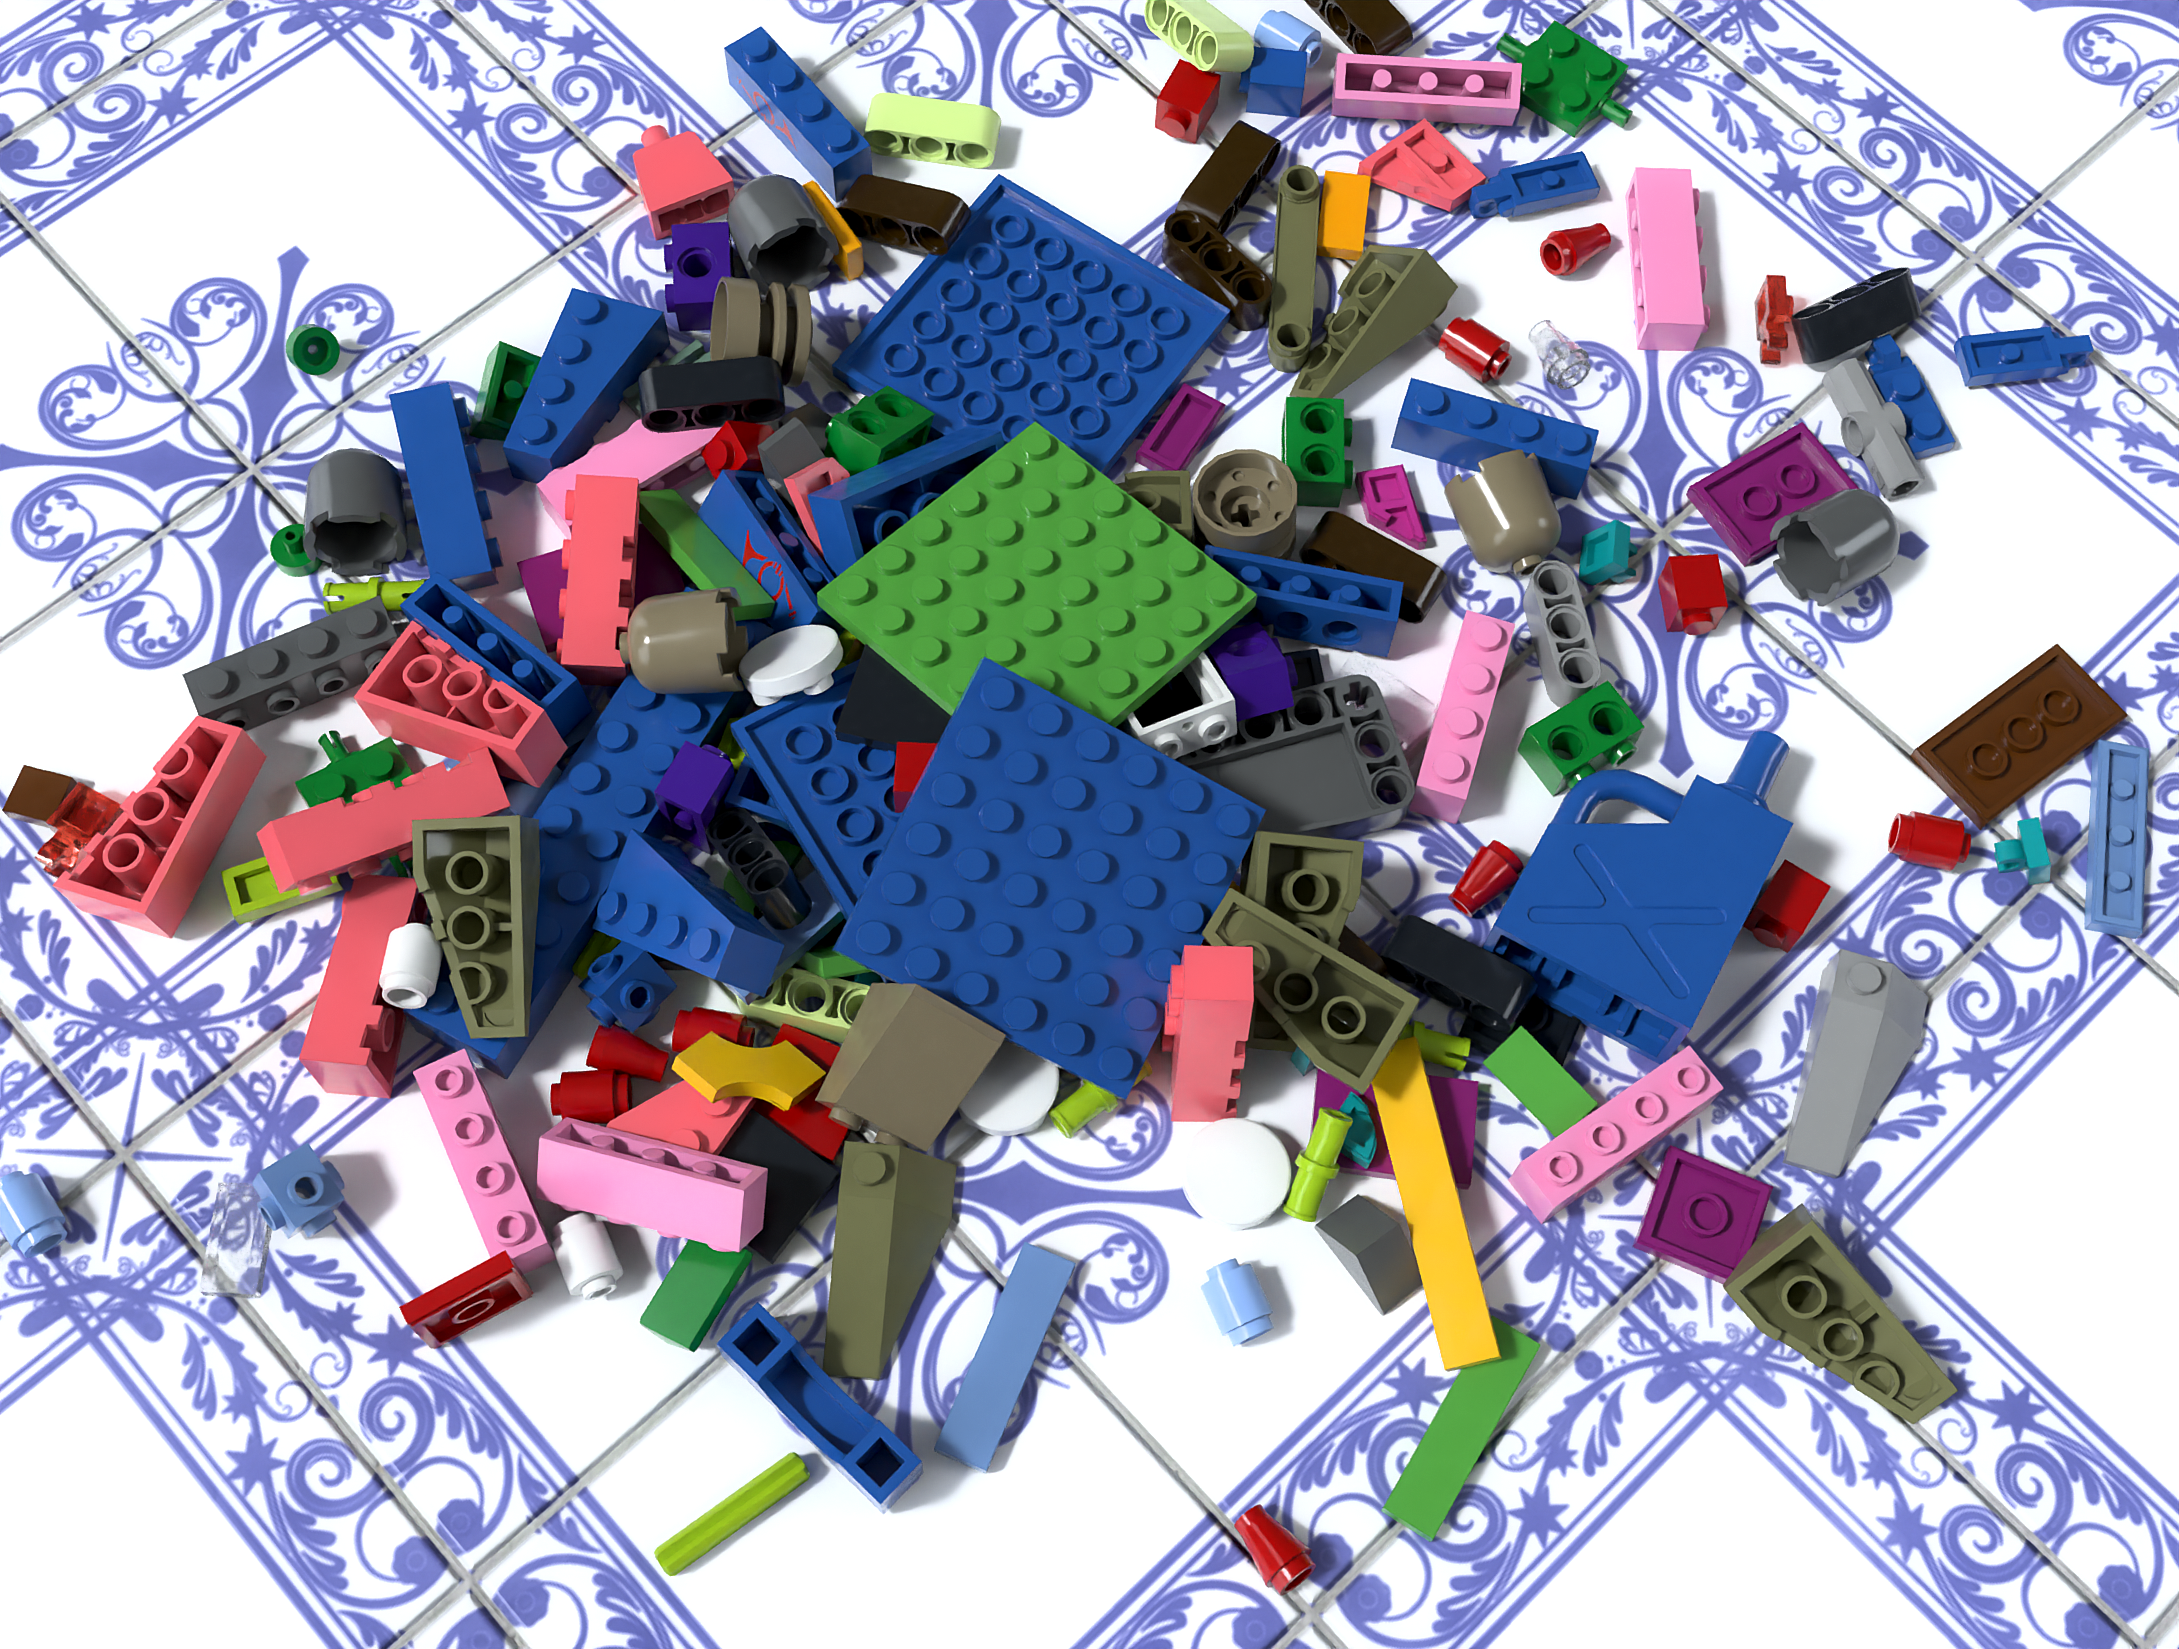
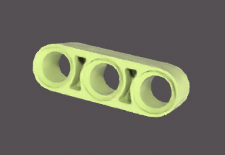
M1146 1L1144 15L1150 31L1199 70L1241 73L1250 67L1254 55V43L1250 34L1208 1Z
M879 93L871 100L863 137L871 145V151L882 156L982 169L993 163L1001 118L996 111L982 105L897 93Z
M790 967L770 986L773 990L766 998L754 1000L750 1005H746L736 994L735 996L740 1012L754 1023L778 1029L784 1023L818 1038L843 1044L853 1023L849 1018L851 1014L860 1009L870 986L839 978L823 979L809 971ZM811 996L819 997L825 1001L823 1006L814 1012H804L798 1008L802 1000Z

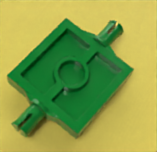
M1554 20L1538 40L1527 46L1510 36L1507 32L1498 41L1496 50L1503 52L1517 61V63H1522L1520 104L1575 138L1587 122L1601 114L1618 124L1621 128L1630 120L1633 111L1611 99L1613 91L1626 77L1629 66Z
M331 730L328 732L333 745L326 733L318 739V743L322 746L331 763L325 768L296 781L295 784L306 806L310 808L339 797H343L346 804L353 802L352 796L388 780L394 782L395 788L403 786L401 782L403 779L414 774L391 736L363 750L350 753L339 732ZM398 855L388 858L398 877L409 878L407 870L403 863H401ZM413 860L404 862L411 876L414 877Z

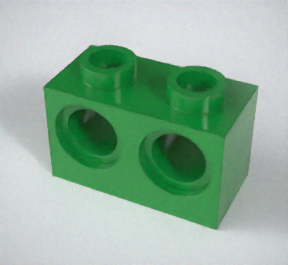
M887 385L870 397L864 396L857 405L844 413H837L830 420L825 430V438L828 440L824 456L826 458L833 457L849 472L850 476L925 445L935 414Z
M1287 396L1285 398L1281 420V461L1290 468L1297 483V506L1339 508L1343 489L1352 488L1353 460H1345V447H1351L1353 422L1352 418H1344V399ZM1310 430H1320V431H1322V432H1324V433H1323V434H1317V433H1314V432H1312V431H1310ZM1310 471H1319L1325 475L1317 476L1310 473Z
M1607 680L1526 728L1517 751L1554 797L1567 788L1572 789L1580 779L1595 773L1608 763L1612 767H1617L1626 762L1638 750L1635 744L1645 726ZM1594 726H1604L1608 728L1613 733V735H1604L1598 732ZM1553 750H1564L1568 752L1573 759H1562L1558 757Z

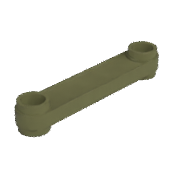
M1294 165L1287 168L1280 178L1277 191L1267 353L1271 365L1284 373H1293L1303 367L1308 360L1312 342L1320 184L1316 172L1305 165Z

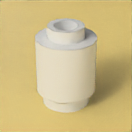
M410 923L390 933L379 984L383 989L382 997L389 1004L405 1009H416L423 1007L427 1003V999L435 993L444 951L440 941H436L431 927L420 923Z
M584 1212L566 1218L553 1227L552 1233L555 1240L551 1246L570 1294L573 1296L583 1295L586 1301H591L613 1292L617 1288L615 1281L624 1272L605 1224L597 1222L593 1213Z

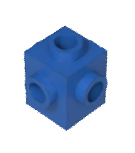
M621 941L610 953L600 956L592 963L588 970V976L578 987L591 1000L586 1006L587 1010L602 1025L610 1028L615 1023L634 1033L638 1027L646 1025L657 1015L660 1004L676 989L677 985L647 951Z

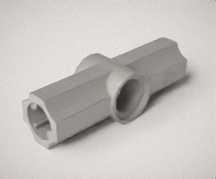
M1855 357L1841 361L1837 366L1826 371L1822 382L1842 418L1840 431L1843 443L1853 456H1862L1883 498H1889L1890 501L1896 500L1921 487L1926 478L1905 441L1906 424L1902 411L1894 402L1885 403L1864 362L1858 361Z

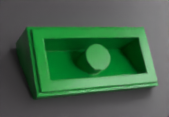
M502 341L497 343L486 360L469 431L470 436L480 439L505 441L541 357Z
M689 1239L642 1314L639 1323L667 1344L694 1353L752 1260L753 1254L744 1248L740 1252H720L711 1249L706 1243Z

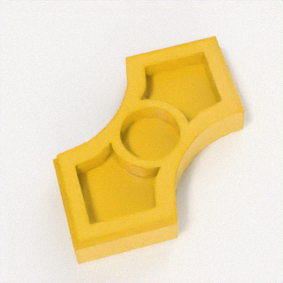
M712 1031L678 1054L671 1068L713 1104L727 1097L749 1096L768 1101L783 1111H788L821 1086L826 1075L825 1071L787 1040L771 1047L752 1048L731 1043Z

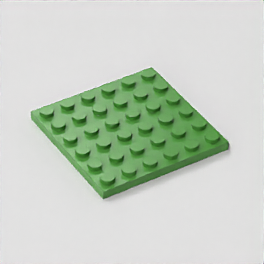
M1036 421L817 592L818 606L864 645L867 644L951 716L979 661L986 657L1115 728L1130 713L1138 709L1255 607L1257 599L1255 592Z

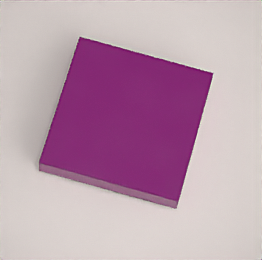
M1670 1145L1664 1153L1632 1247L1724 1284L1756 1241L1773 1186Z

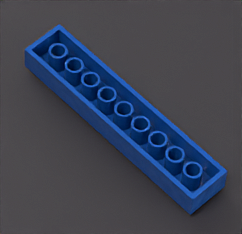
M686 587L683 592L696 591V590L691 589V588H689V587ZM755 619L735 621L736 626L747 627L749 650L764 639L776 634L775 629ZM630 670L532 816V818L539 819L540 883L528 1037L470 1038L449 978L451 971L444 952L435 993L427 999V1003L423 1007L416 1009L404 1008L402 1010L416 1032L454 1052L465 1048L474 1063L506 1080L509 1078L574 977L573 965L596 931L592 926L597 916L598 904L607 891L631 828L660 840L664 838L666 831L654 795L656 787L685 741L701 748L703 745H711L718 748L729 718L742 717L753 700L752 694L745 688V685L744 690L740 692L660 694L644 688L634 675L633 670ZM737 676V679L742 681L741 676Z

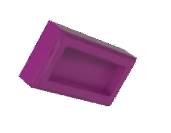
M1184 383L1136 452L1135 462L1152 471H1186L1224 415L1226 404Z

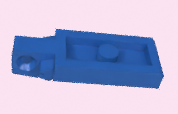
M1580 151L1502 168L1497 176L1488 179L1487 184L1472 187V193L1467 205L1474 219L1492 217L1498 212L1501 217H1515L1595 199L1601 188L1585 153Z
M2051 326L1961 336L1953 346L1965 387L2057 377L2067 374L2071 368L2085 366L2086 360L2094 352L2089 335L2061 338L2059 333L2052 332Z
M1890 334L1872 339V343L1864 353L1870 365L1868 372L1885 403L1894 402L1902 411L1906 424L1905 441L1915 459L1918 460L1950 451L1956 441L1915 364H1912V360L1908 356L1901 357V350Z

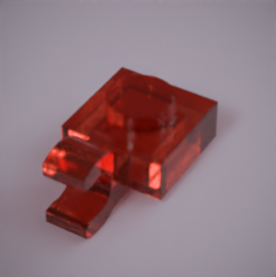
M78 782L46 821L51 831L55 834L49 841L43 844L35 856L38 862L46 865L43 869L44 872L56 879L65 870L71 873L77 863L81 848L84 849L97 832L104 835L124 812L120 808L121 804Z

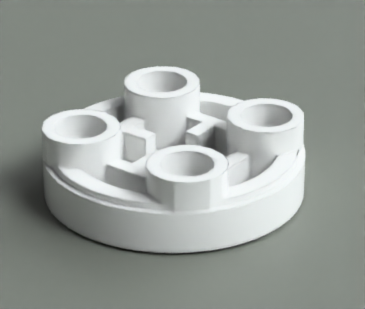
M804 625L776 633L750 649L739 664V673L745 688L752 694L755 703L760 706L773 704L785 695L804 690L805 694L815 695L826 691L833 685L834 680L831 673L842 660L843 648L835 630L828 626Z
M1004 1039L996 1054L957 1109L960 1112V1116L969 1126L998 1136H1012L1040 1128L1048 1116V1111L1054 1107L1058 1096V1066Z
M1226 1118L1205 1126L1189 1142L1182 1161L1180 1180L1187 1200L1199 1215L1227 1231L1238 1232L1264 1222L1280 1208L1290 1186L1291 1164L1284 1145L1270 1129L1249 1119Z

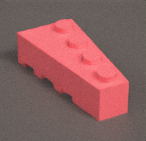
M576 474L575 490H566L565 520L572 521L571 539H564L562 547V569L568 570L567 589L560 590L559 618L564 619L563 639L558 638L556 662L574 675L580 685L620 687L631 670V664H624L621 659L619 638L622 632H628L629 619L634 611L641 492L638 478Z
M413 620L353 697L382 736H391L394 740L460 762L468 757L469 752L488 747L499 775L540 788L568 748L543 708L503 681L497 682L486 673L484 668L472 660L468 662L456 654L450 645L440 638L436 640L428 635L425 629Z
M197 715L152 768L156 773L142 790L137 793L134 791L130 793L120 805V808L124 811L104 835L97 832L83 849L87 853L85 858L71 874L65 870L52 886L83 912L172 939L267 756L242 728Z
M488 747L469 752L467 758L449 771L446 770L444 762L423 768L421 772L401 781L403 786L395 788L394 782L388 780L352 796L353 802L346 804L344 798L339 797L270 821L256 834L279 893L298 888L300 895L305 896L333 885L330 879L332 876L349 871L351 879L360 878L382 869L380 861L396 855L399 856L401 863L413 860L412 820L493 817L510 807L511 805Z
M369 874L354 879L351 891H346L344 895L341 924L299 1056L300 1062L326 1093L391 1098L407 1017L402 1011L404 1008L391 1005L383 999V989L379 984L390 933L397 928L404 927L406 924H426L428 906L424 894L419 893L414 878Z
M1184 945L1181 965H1171L1170 984H1168L1167 1002H1165L1164 1023L1161 1027V1052H1171V1121L1215 1122L1226 1118H1236L1237 1116L1236 1099H1239L1241 1079L1236 1078V1076L1240 1075V1069H1244L1246 1041H1248L1254 1002L1253 947Z

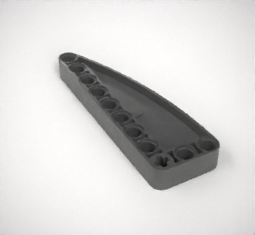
M1361 674L1349 675L1292 691L1293 707L1237 721V734L1219 743L1222 746L1220 751L1208 753L1198 749L1175 759L1177 762L1266 809L1256 832L1265 831L1332 839H1347L1394 827L1401 823L1408 814L1415 793L1414 780L1381 690L1374 680ZM1356 701V706L1364 705V709L1356 710L1354 703L1347 705V702ZM1304 712L1311 713L1318 718L1319 723L1305 725L1300 723L1295 715ZM1252 726H1261L1266 728L1271 736L1265 739H1256L1250 736L1246 730ZM1365 744H1373L1381 748L1384 755L1376 758L1369 757L1362 752L1360 747ZM1381 790L1394 791L1400 797L1401 802L1397 804L1384 803L1376 793Z

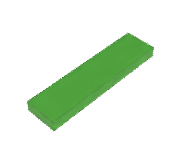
M674 489L640 492V522L700 590L723 587L735 588L742 603L740 607H732L735 621L771 617L775 601Z
M1493 1315L1491 1319L1502 1359L1460 1369L1381 1509V1512L1429 1542L1437 1534L1541 1344Z

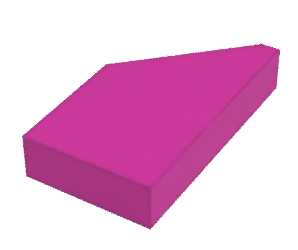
M1404 465L1357 472L1354 482L1367 523L1416 550L1425 549L1427 538Z

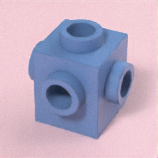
M309 1143L304 1144L258 1172L252 1182L253 1187L262 1199L257 1203L263 1219L273 1231L281 1228L288 1239L302 1230L309 1238L338 1219L333 1211L345 1199L341 1193L345 1185L339 1172L328 1160L321 1163ZM296 1192L303 1194L306 1199L299 1197Z

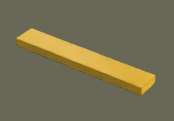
M1416 1036L1399 1040L1371 1083L1444 1369L1450 1372L1502 1359L1420 1045Z

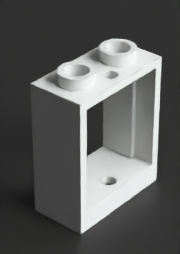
M1204 651L1180 671L1184 673L1204 705L1142 728L1132 712L1116 728L1174 760L1177 757L1208 745L1220 743L1224 739L1236 735L1235 698Z

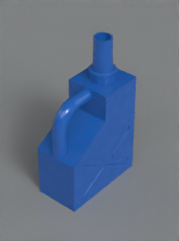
M1755 731L1751 734L1726 783L1715 784L1697 774L1685 795L1648 776L1626 769L1600 770L1580 779L1564 797L1552 821L1548 824L1482 948L1528 972L1538 985L1534 995L1543 999L1550 1007L1569 1017L1575 1016L1579 1018L1584 1025L1660 1065L1669 1060L1692 1029L1794 824L1772 813L1766 803L1773 784L1789 754L1790 748L1786 741L1769 731ZM1607 800H1623L1669 823H1587L1592 811L1599 804Z

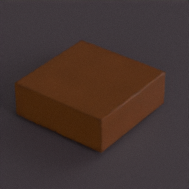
M23 765L2 811L8 818L58 830L78 787V783L70 776Z

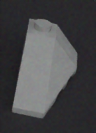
M1840 949L1822 970L1783 1163L1831 1178H1837L1919 1046L1928 996L1894 964Z

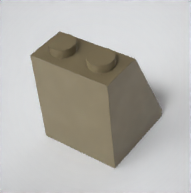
M872 983L815 1101L832 1109L828 1117L834 1122L854 1131H859L862 1125L877 1133L874 1139L876 1144L899 1145L911 1150L927 1152L996 1054L1006 1034L918 984Z

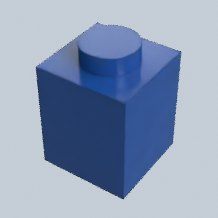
M1254 46L1251 65L1246 71L1241 72L1239 93H1247L1246 112L1299 118L1305 85L1307 52Z

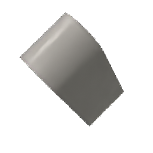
M1544 561L1536 566L1523 596V609L1547 694L1557 707L1562 708L1595 688L1602 673L1601 663L1574 572L1569 566L1560 561ZM1541 588L1553 590L1557 595L1547 594ZM1553 631L1563 632L1570 639H1562L1556 636ZM1565 675L1578 677L1582 684L1571 682Z

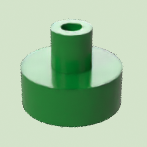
M304 324L295 328L288 336L286 354L291 364L297 369L310 375H322L333 369L338 362L340 347L336 337L329 330L315 324Z
M292 524L280 529L274 535L270 544V552L277 567L284 574L292 577L310 575L318 570L324 562L318 557L315 558V561L307 557L303 547V524Z

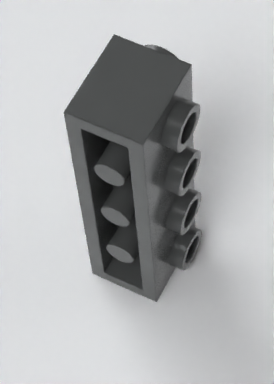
M379 595L182 675L199 716L248 731L365 683L399 637Z

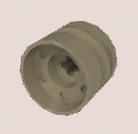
M722 276L716 288L712 309L710 361L755 356L770 357L778 361L781 366L783 385L786 387H798L805 375L813 338V320L808 288L802 284H791L787 293H785L784 285L781 282H772L768 288L764 303H761L758 284L754 279Z
M1235 449L1217 455L1203 466L1193 484L1195 546L1203 553L1205 545L1290 560L1296 548L1297 483L1290 468L1276 456L1256 449Z

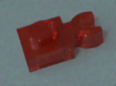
M1766 275L1754 301L1756 339L1760 341L1759 359L1761 364L1780 365V351H1787L1788 334L1785 330V324H1789L1791 321L1790 317L1793 315L1794 300L1792 295H1787L1786 276Z

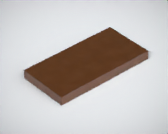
M2057 643L1917 747L1910 757L1975 826L1982 830L2122 723L2128 714Z

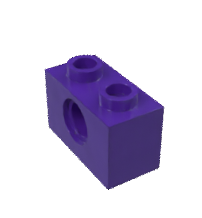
M728 222L671 225L672 244L664 245L666 274L673 273V284H665L667 313H676L679 332L711 330L712 309L718 282L722 276L734 277L733 246Z
M1259 622L1228 630L1204 651L1235 698L1236 721L1294 706L1291 687L1298 685V678L1293 660L1290 655L1283 656L1277 637L1270 638Z
M685 741L654 791L666 834L711 856L715 848L708 839L707 827L715 816L726 810L724 800L735 778L733 763L720 749L711 745H703L701 748Z

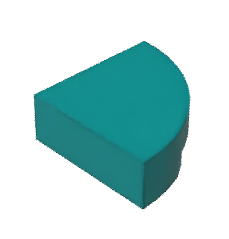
M1351 1091L1338 1110L1347 1114L1353 1120L1340 1153L1367 1169L1376 1150L1375 1127L1366 1104Z

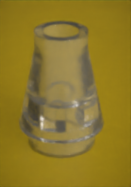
M1550 320L1540 321L1531 328L1528 333V339L1534 346L1544 374L1550 384L1557 385L1558 388L1565 390L1575 387L1587 377L1590 371L1589 356L1582 347L1557 329Z

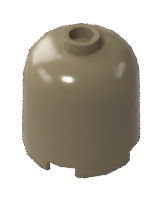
M1518 449L1500 453L1478 462L1481 472L1471 476L1464 482L1460 474L1456 475L1445 486L1444 495L1476 562L1491 572H1515L1517 577L1533 573L1535 567L1543 562L1542 559L1555 549L1560 540L1562 524L1536 454L1531 453L1526 458L1523 450Z
M733 587L656 595L644 599L636 606L629 619L628 632L620 634L619 649L623 663H630L633 673L640 684L654 693L693 694L743 691L744 685L742 681L737 679V676H740L739 664L749 649L747 627L736 626L732 607L742 606L737 590Z

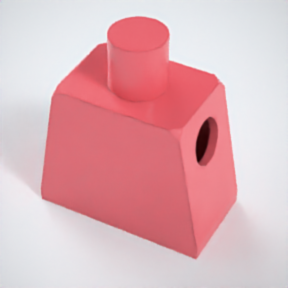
M662 125L651 126L643 132L641 142L644 148L636 150L632 157L639 188L656 241L672 235L671 225L703 223L728 213L729 204L735 195L733 179L695 132L686 131L670 137L666 128Z

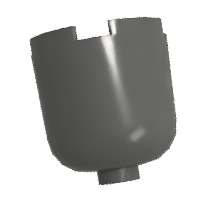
M779 174L759 176L748 181L738 189L729 204L726 220L729 224L731 237L750 279H754L757 282L758 289L763 294H767L772 282H781L785 290H788L791 284H802L808 290H811L830 274L827 265L833 258V254H839L836 236L809 192L794 178Z
M339 449L324 455L310 469L305 490L303 547L307 557L312 561H315V558L318 557L320 560L331 563L333 573L351 576L378 574L382 572L383 563L397 558L398 561L404 559L408 548L404 487L398 469L384 456L365 449Z
M1862 489L1838 491L1800 508L1775 522L1770 533V541L1777 540V550L1780 558L1773 561V566L1783 585L1797 599L1802 600L1809 597L1817 601L1818 606L1823 607L1881 574L1892 565L1900 546V532L1897 520L1883 500Z

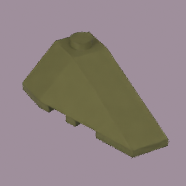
M1265 831L1255 832L1242 859L1240 893L1337 950L1340 944L1338 939L1348 915L1354 911L1360 896L1364 842ZM1254 996L1249 1036L1245 1048L1295 1052L1296 1043Z
M1229 888L1202 932V936L1211 946L1253 947L1254 996L1317 1068L1364 1095L1413 1017L1420 999L1232 888Z

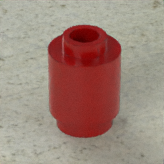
M1456 317L1443 332L1438 344V349L1445 353L1447 361L1482 383H1486L1491 378L1499 379L1507 370L1512 359V355L1508 353L1510 342L1472 318L1464 320L1461 317Z
M1911 811L1908 815L1897 813L1892 822L1888 837V852L1899 855L1901 861L1952 871L1957 862L1964 863L1966 861L1971 846V834L1964 832V823L1962 821L1917 811Z
M697 1006L692 1011L681 1009L677 1015L672 1036L673 1052H683L711 1031L731 1043L753 1048L755 1028L747 1026L746 1015Z
M615 1069L562 1072L560 1083H552L550 1101L552 1115L561 1116L562 1120L569 1117L596 1125L608 1124L611 1120L633 1109V1090L630 1074H616Z

